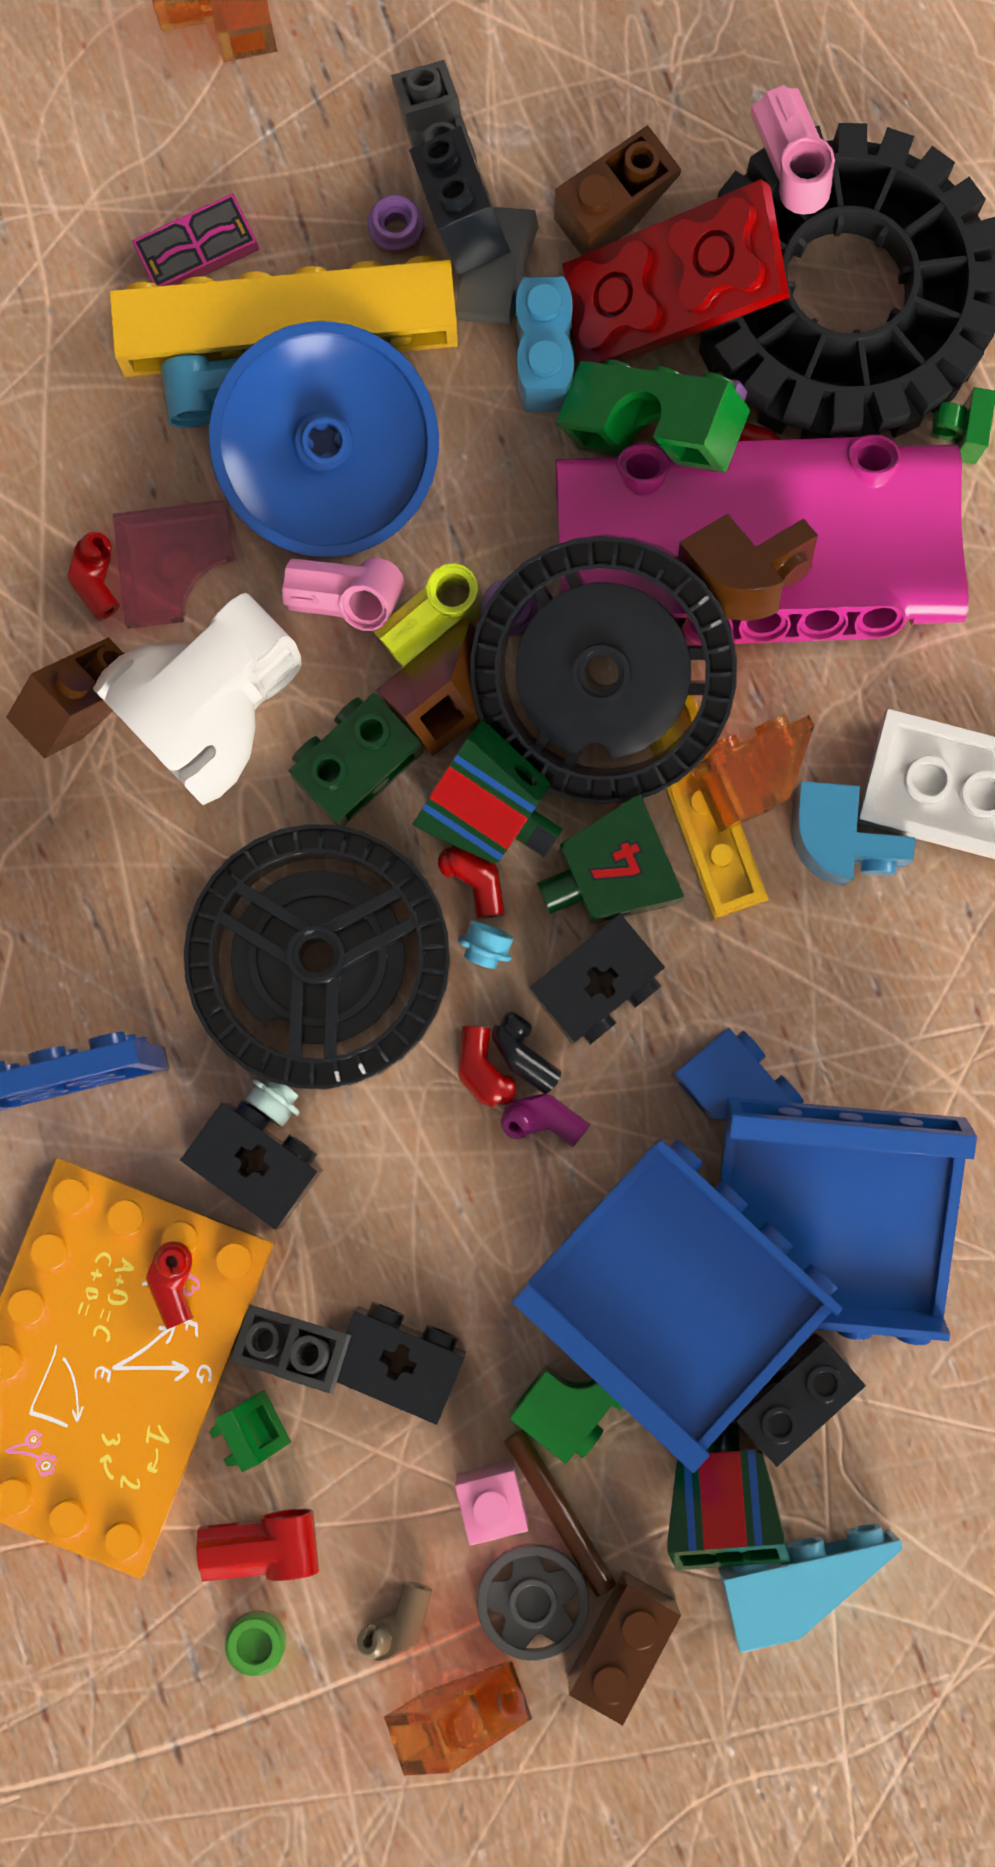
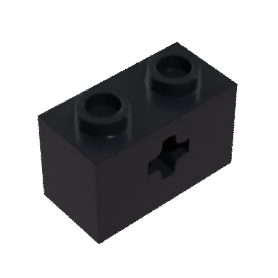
M457 127L409 149L437 230L458 275L510 253V248L484 179L462 127Z
M620 913L529 987V992L572 1044L584 1037L589 1045H591L617 1024L610 1014L619 1006L629 1000L634 1008H636L662 987L655 977L665 969V966ZM593 970L597 975L601 976L609 971L615 978L609 986L613 996L606 998L604 994L597 993L591 998L585 991L591 982L587 973Z
M241 1100L237 1107L230 1103L221 1102L180 1161L275 1230L282 1228L323 1171L312 1163L318 1154L291 1134L283 1142L265 1129L270 1119L247 1102ZM263 1146L266 1150L263 1161L270 1167L266 1172L261 1170L254 1171L249 1175L245 1171L249 1161L242 1154L246 1149L250 1151L258 1150Z
M376 1302L371 1303L369 1310L358 1306L345 1332L351 1335L337 1383L437 1425L466 1355V1351L456 1347L459 1338L431 1325H426L423 1333L401 1324L405 1316L404 1314ZM399 1344L405 1345L410 1348L408 1359L417 1363L416 1367L404 1366L400 1373H395L390 1370L392 1360L383 1355L384 1350L395 1352Z
M815 1333L797 1349L738 1414L735 1420L772 1463L778 1467L865 1388L866 1385L832 1346Z

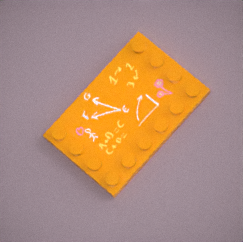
M56 1158L0 1296V1523L138 1579L145 1575L236 1345L248 1306L253 1302L276 1242L66 1159ZM175 1241L187 1246L192 1254V1268L183 1292L194 1318L166 1330L147 1284L146 1276L159 1247L167 1242Z

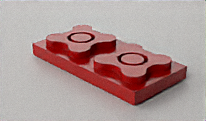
M762 179L562 263L564 278L569 285L572 295L571 323L578 365L580 361L604 364L608 359L624 362L790 298L771 186Z

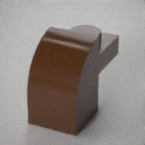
M726 514L680 541L678 557L687 562L707 583L722 603L729 619L741 621L758 620L778 612L783 585L791 586L800 581L812 567L818 534L803 518L760 545L755 546L729 514Z

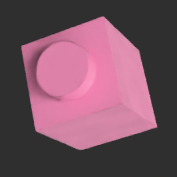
M514 1460L456 1475L455 1489L469 1546L528 1531V1517Z

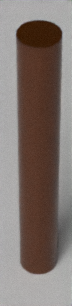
M523 1429L515 1432L504 1440L505 1445L595 1595L598 1597L607 1593L615 1587V1580Z

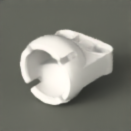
M243 593L227 603L216 614L209 627L192 643L167 642L146 644L119 656L101 673L93 690L202 805H205L220 798L237 782L251 755L256 728L255 709L266 699L279 693L293 680L301 669V654L295 641L249 594Z

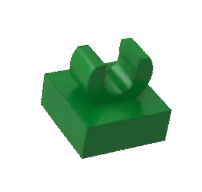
M974 387L963 406L956 403L941 402L939 412L935 413L933 417L931 437L941 440H957L956 444L960 448L962 462L976 464L989 445L995 407V390Z
M265 1390L246 1398L214 1418L217 1424L209 1431L212 1438L223 1435L232 1452L223 1460L226 1466L238 1465L241 1472L259 1465L291 1443Z

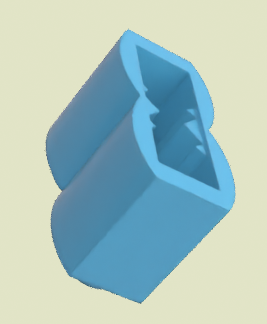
M523 277L517 290L515 326L518 345L517 394L525 413L560 412L573 380L574 355L570 343L573 303L569 285L564 277Z

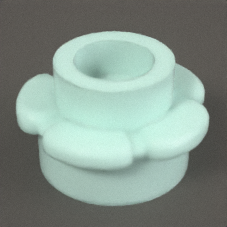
M258 1079L252 1080L251 1083L255 1087L245 1099L250 1105L280 1127L285 1125L292 1114L298 1117L300 1112L292 1104L299 1096L286 1085L268 1080L265 1084Z

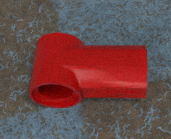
M289 1509L265 1514L260 1517L261 1520L200 1526L197 1529L196 1554L202 1582L266 1575V1579L271 1581H286L317 1574L319 1572L313 1510Z

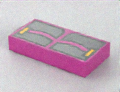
M233 193L132 240L151 282L158 286L179 285L187 278L202 277L259 250L254 234Z

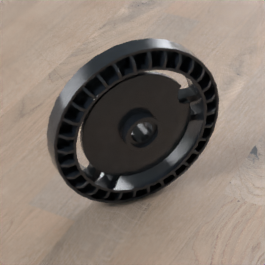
M608 534L584 536L550 546L523 562L501 583L487 603L475 631L470 655V685L480 721L482 720L488 724L548 780L550 786L547 792L578 802L594 804L624 803L638 795H641L642 798L654 795L679 782L698 766L718 741L730 715L737 686L738 656L733 630L722 603L707 583L687 562L661 546L634 537ZM598 568L623 570L645 577L662 587L680 603L690 617L702 646L687 645L686 638L675 618L659 601L649 594L619 583L596 582L585 584L578 571ZM564 576L571 589L553 598L546 584ZM533 595L536 597L541 609L532 618L522 636L517 652L515 671L522 705L533 724L540 731L537 739L529 733L519 719L509 697L505 678V654L510 632L517 616ZM597 656L611 658L619 670L618 680L608 685L597 683L589 673L590 660ZM691 660H705V681L691 680ZM688 695H703L701 705L694 720L681 737L666 750L654 757L630 766L616 768H597L576 763L588 743L604 745L609 750L611 758L627 756L645 749L661 738L674 724L684 707ZM549 741L569 751L565 759L545 748Z
M306 824L279 829L253 840L231 855L211 876L197 898L188 922L184 946L185 981L192 1006L209 1036L226 1055L245 1070L270 1082L299 1089L329 1090L356 1085L384 1073L403 1060L424 1038L439 1013L447 990L451 963L449 934L440 904L426 879L406 857L386 842L365 832L338 825ZM309 859H335L355 864L374 873L392 888L378 895L361 881L331 871H307L293 874L278 880L261 893L251 888V886L271 871L292 862ZM244 897L251 903L243 913L240 921L229 915L239 899ZM402 899L412 917L398 924L389 906ZM225 927L235 933L231 950V967L240 998L250 1013L262 1025L265 1026L268 1022L275 1019H283L290 1023L288 1055L266 1046L249 1033L235 1016L226 999L220 978L219 966L221 938ZM416 931L419 946L417 979L409 1001L401 1014L382 1035L369 1044L338 1056V1042L350 1039L370 1028L386 1013L393 1003L401 986L405 970L403 937ZM313 943H327L333 950L332 963L322 972L308 971L303 963L305 950ZM303 1043L324 1044V1058H303Z

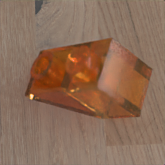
M786 715L773 718L754 729L756 737L741 743L737 734L721 739L709 751L708 757L692 770L719 833L764 815L790 799L815 726L810 715L789 723Z
M512 1661L502 1662L426 1690L384 1716L404 1776L452 1773L532 1719Z

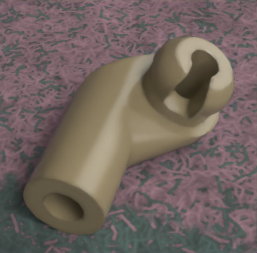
M405 1581L397 1611L364 1626L357 1636V1646L360 1653L366 1658L383 1661L415 1646L421 1636L432 1589L420 1583Z

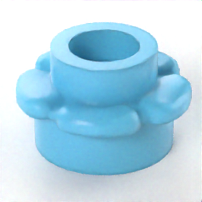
M471 921L466 935H459L458 942L467 948L464 957L475 964L496 969L499 961L509 962L513 957L510 955L509 950L514 937L499 928L482 922Z

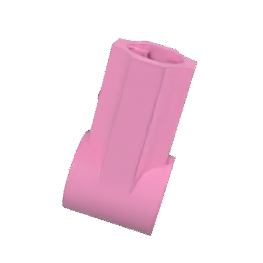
M783 85L767 91L757 103L752 105L751 117L780 182V199L784 206L794 213L803 215L815 213L825 206L830 197L835 162L833 150L826 141L819 137L798 88L791 89ZM808 172L813 173L816 177L804 179L798 177L797 174Z
M291 558L285 567V578L282 585L283 605H287L289 611L344 617L346 622L356 629L375 631L383 627L403 593L405 582L403 574L398 567L382 558H370L362 562L360 566ZM367 591L372 592L377 597H373Z

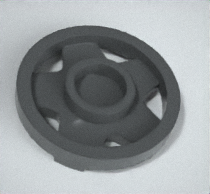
M525 1544L505 1551L486 1569L478 1590L477 1609L484 1632L498 1649L517 1659L540 1661L561 1654L577 1640L587 1620L589 1598L583 1575L569 1557L549 1546ZM540 1557L548 1558L563 1568L548 1572L544 1569ZM512 1561L511 1577L507 1580L492 1581L496 1574ZM578 1593L579 1608L575 1622H573L565 1610V1604ZM488 1609L504 1615L505 1624L502 1635L491 1622ZM537 1634H542L555 1642L545 1647L526 1648Z

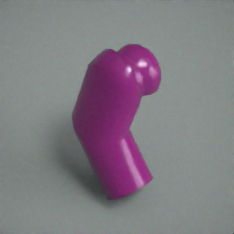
M545 1093L515 1099L505 1107L501 1118L502 1130L510 1138L522 1139L529 1134L551 1130L572 1147L576 1145L590 1126L588 1122L554 1096Z

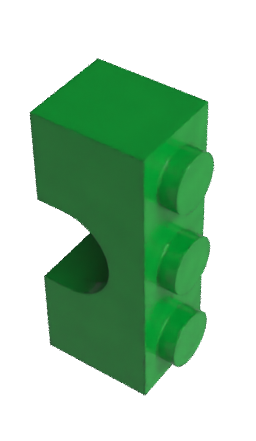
M612 359L606 360L604 364L580 361L556 423L580 450L619 456L625 448L633 444L635 437L645 426L659 420L653 438L676 465L726 473L750 409L735 390L734 383L716 373L707 372L702 377L683 375L664 366H655L652 370L632 368L621 361Z
M545 1365L510 1409L509 1419L563 1463L567 1464L574 1453L583 1458L593 1448L604 1431L598 1423L610 1407L613 1406L618 1411L623 1407L592 1378L583 1382L569 1381Z

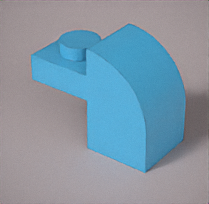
M801 781L793 793L791 835L796 853L813 874L827 882L844 886L854 877V864H861V873L892 876L896 875L897 867L903 868L914 860L915 837L857 832L860 786Z

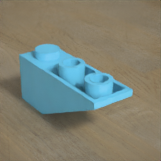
M868 1524L847 1530V1539L824 1544L823 1538L810 1537L788 1544L791 1562L719 1567L718 1571L731 1629L739 1652L743 1653L800 1640L903 1549L901 1540L891 1529L882 1531L880 1524Z

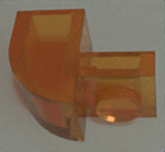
M152 0L162 32L214 22L224 62L278 52L267 0Z

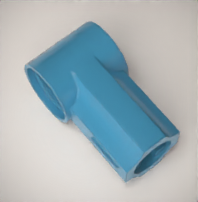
M180 355L165 360L161 364L168 423L181 428L208 425L220 385L238 358L211 361L202 355Z

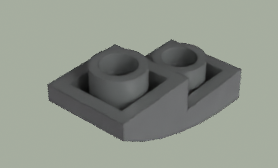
M445 60L391 75L412 148L461 126L477 162L476 153L461 116L459 98Z
M494 207L511 252L462 274L457 298L456 316L457 320L511 325L516 313L517 290L523 277H525L523 266L539 226L535 210Z
M249 1304L231 1362L333 1394L351 1335Z

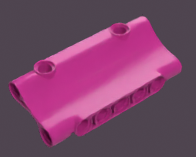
M872 434L845 438L738 441L726 473L676 465L659 444H634L625 448L619 457L556 459L559 543L577 537L608 534L634 537L661 546L678 556L680 541L726 514H729L755 546L760 545L803 518L818 534L811 569L797 583L791 586L783 585L777 613L766 618L750 621L728 618L733 630L735 644L878 639L896 634L904 627L906 619H909L911 625L963 623L966 620L969 596L962 537V459L960 448L957 444L897 446L891 439ZM598 568L578 571L585 584L596 582L619 583L649 594L659 601L675 618L686 638L687 645H702L690 617L680 603L662 587L645 577L623 570ZM564 576L560 577V593L571 589Z

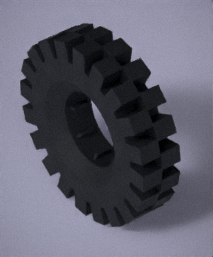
M839 123L834 139L826 141L832 148L835 158L830 197L825 206L815 213L798 214L784 206L779 194L780 182L765 147L750 157L747 172L744 176L735 170L718 192L717 198L761 179L771 186L790 298L700 332L702 338L698 351L709 372L716 373L721 371L724 377L741 382L747 391L744 400L746 405L751 402L761 410L757 423L782 435L787 424L802 429L801 439L832 438L833 435H846V437H861L871 434L880 435L882 431L890 430L893 438L907 433L919 427L926 414L930 411L933 414L938 413L941 402L950 403L956 397L962 384L969 380L983 357L985 349L994 337L995 217L980 220L978 214L986 198L970 176L956 186L948 179L955 162L937 148L931 146L921 160L909 154L914 139L912 135L887 127L882 143L878 144L867 142L868 123ZM815 126L819 137L824 140L820 126ZM808 172L797 174L798 177L804 179L816 177L813 173ZM841 233H849L874 241L878 248H884L892 256L900 269L898 284H904L905 289L902 310L894 307L889 314L886 324L860 333V329L853 330V333L836 332L817 324L818 320L816 318L811 320L800 309L793 297L795 281H788L789 262L793 256L801 258L809 242L829 234H834V237L840 236Z

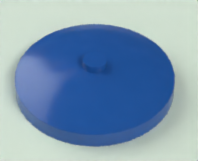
M326 321L305 322L287 326L260 339L248 348L228 371L220 385L210 415V461L215 479L228 505L237 517L259 537L279 548L300 555L312 557L346 556L362 552L389 539L420 508L433 482L439 454L438 422L431 397L421 377L411 363L391 344L375 334L349 324Z

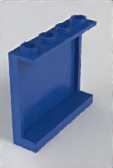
M728 1097L719 1182L722 1180L748 1204L741 1214L756 1228L760 1229L767 1222L793 1246L786 1255L800 1269L804 1271L812 1264L838 1288L831 1297L843 1310L838 1315L831 1312L816 1330L837 1331L839 1335L854 1340L869 1339L872 1335L893 1336L904 1343L912 1345H926L931 1340L949 1341L950 1331L944 1320L964 1166L965 1159L974 1160L977 1135L967 1118Z
M657 1139L512 1297V1303L694 1474L710 1456L707 1451L709 1446L831 1312L838 1315L843 1308L831 1297L838 1289L835 1284L812 1264L804 1271L800 1269L786 1255L793 1246L767 1222L758 1229L741 1214L748 1204L722 1180L713 1188L696 1172L703 1165V1162L678 1139L670 1147L662 1139Z

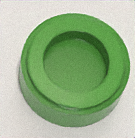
M250 1611L241 1615L232 1624L226 1636L225 1652L228 1661L238 1672L247 1676H262L271 1672L281 1661L286 1649L287 1638L285 1629L274 1615L265 1611Z

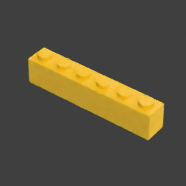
M417 256L409 259L406 264L385 266L375 261H362L353 264L350 269L331 271L318 266H307L297 269L294 274L270 276L265 272L252 271L241 274L237 279L214 281L208 277H191L183 280L179 285L158 286L151 282H135L127 285L125 290L110 291L114 353L125 377L162 374L161 364L167 359L180 355H202L211 361L239 358L260 339L277 330L295 324L315 321L337 322L364 329L385 340L399 352L458 347L451 260L439 261L433 256Z

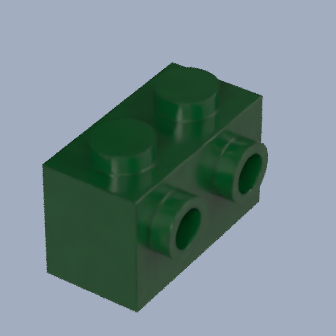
M374 692L364 701L357 697L343 707L334 719L338 725L322 740L318 736H314L305 742L292 757L296 764L288 770L294 781L338 826L344 827L424 753L421 741Z

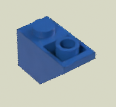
M730 1028L723 1030L671 1074L703 1114L711 1120L725 1121L728 1097L791 1103L804 1102L803 1098L786 1078L780 1075L774 1081L759 1062L766 1056L745 1031H741L736 1036Z

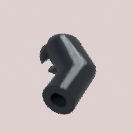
M513 1011L508 1012L503 1016L499 1026L494 1025L492 1040L513 1073L540 1092L547 1094L557 1085L562 1072L522 1043L532 1032V1026Z

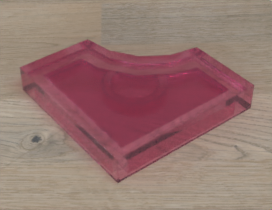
M226 500L113 513L125 625L128 629L185 622L186 600L196 581L214 566L234 560L229 510Z

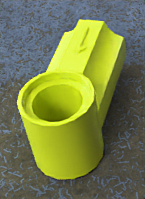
M460 564L442 565L435 569L429 577L427 585L393 613L383 627L373 631L403 668L462 619L466 618L472 623L481 614L483 596L474 574ZM452 585L466 586L470 589V592L463 604L449 607L441 603L442 594L447 588Z

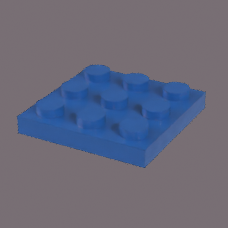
M125 1031L88 1039L90 1050L78 1052L77 1049L65 1050V1046L48 1048L28 1054L30 1065L20 1067L19 1063L6 1065L5 1061H0V1111L169 1070L165 1047L148 1043L146 1037L136 1038V1034L125 1035Z

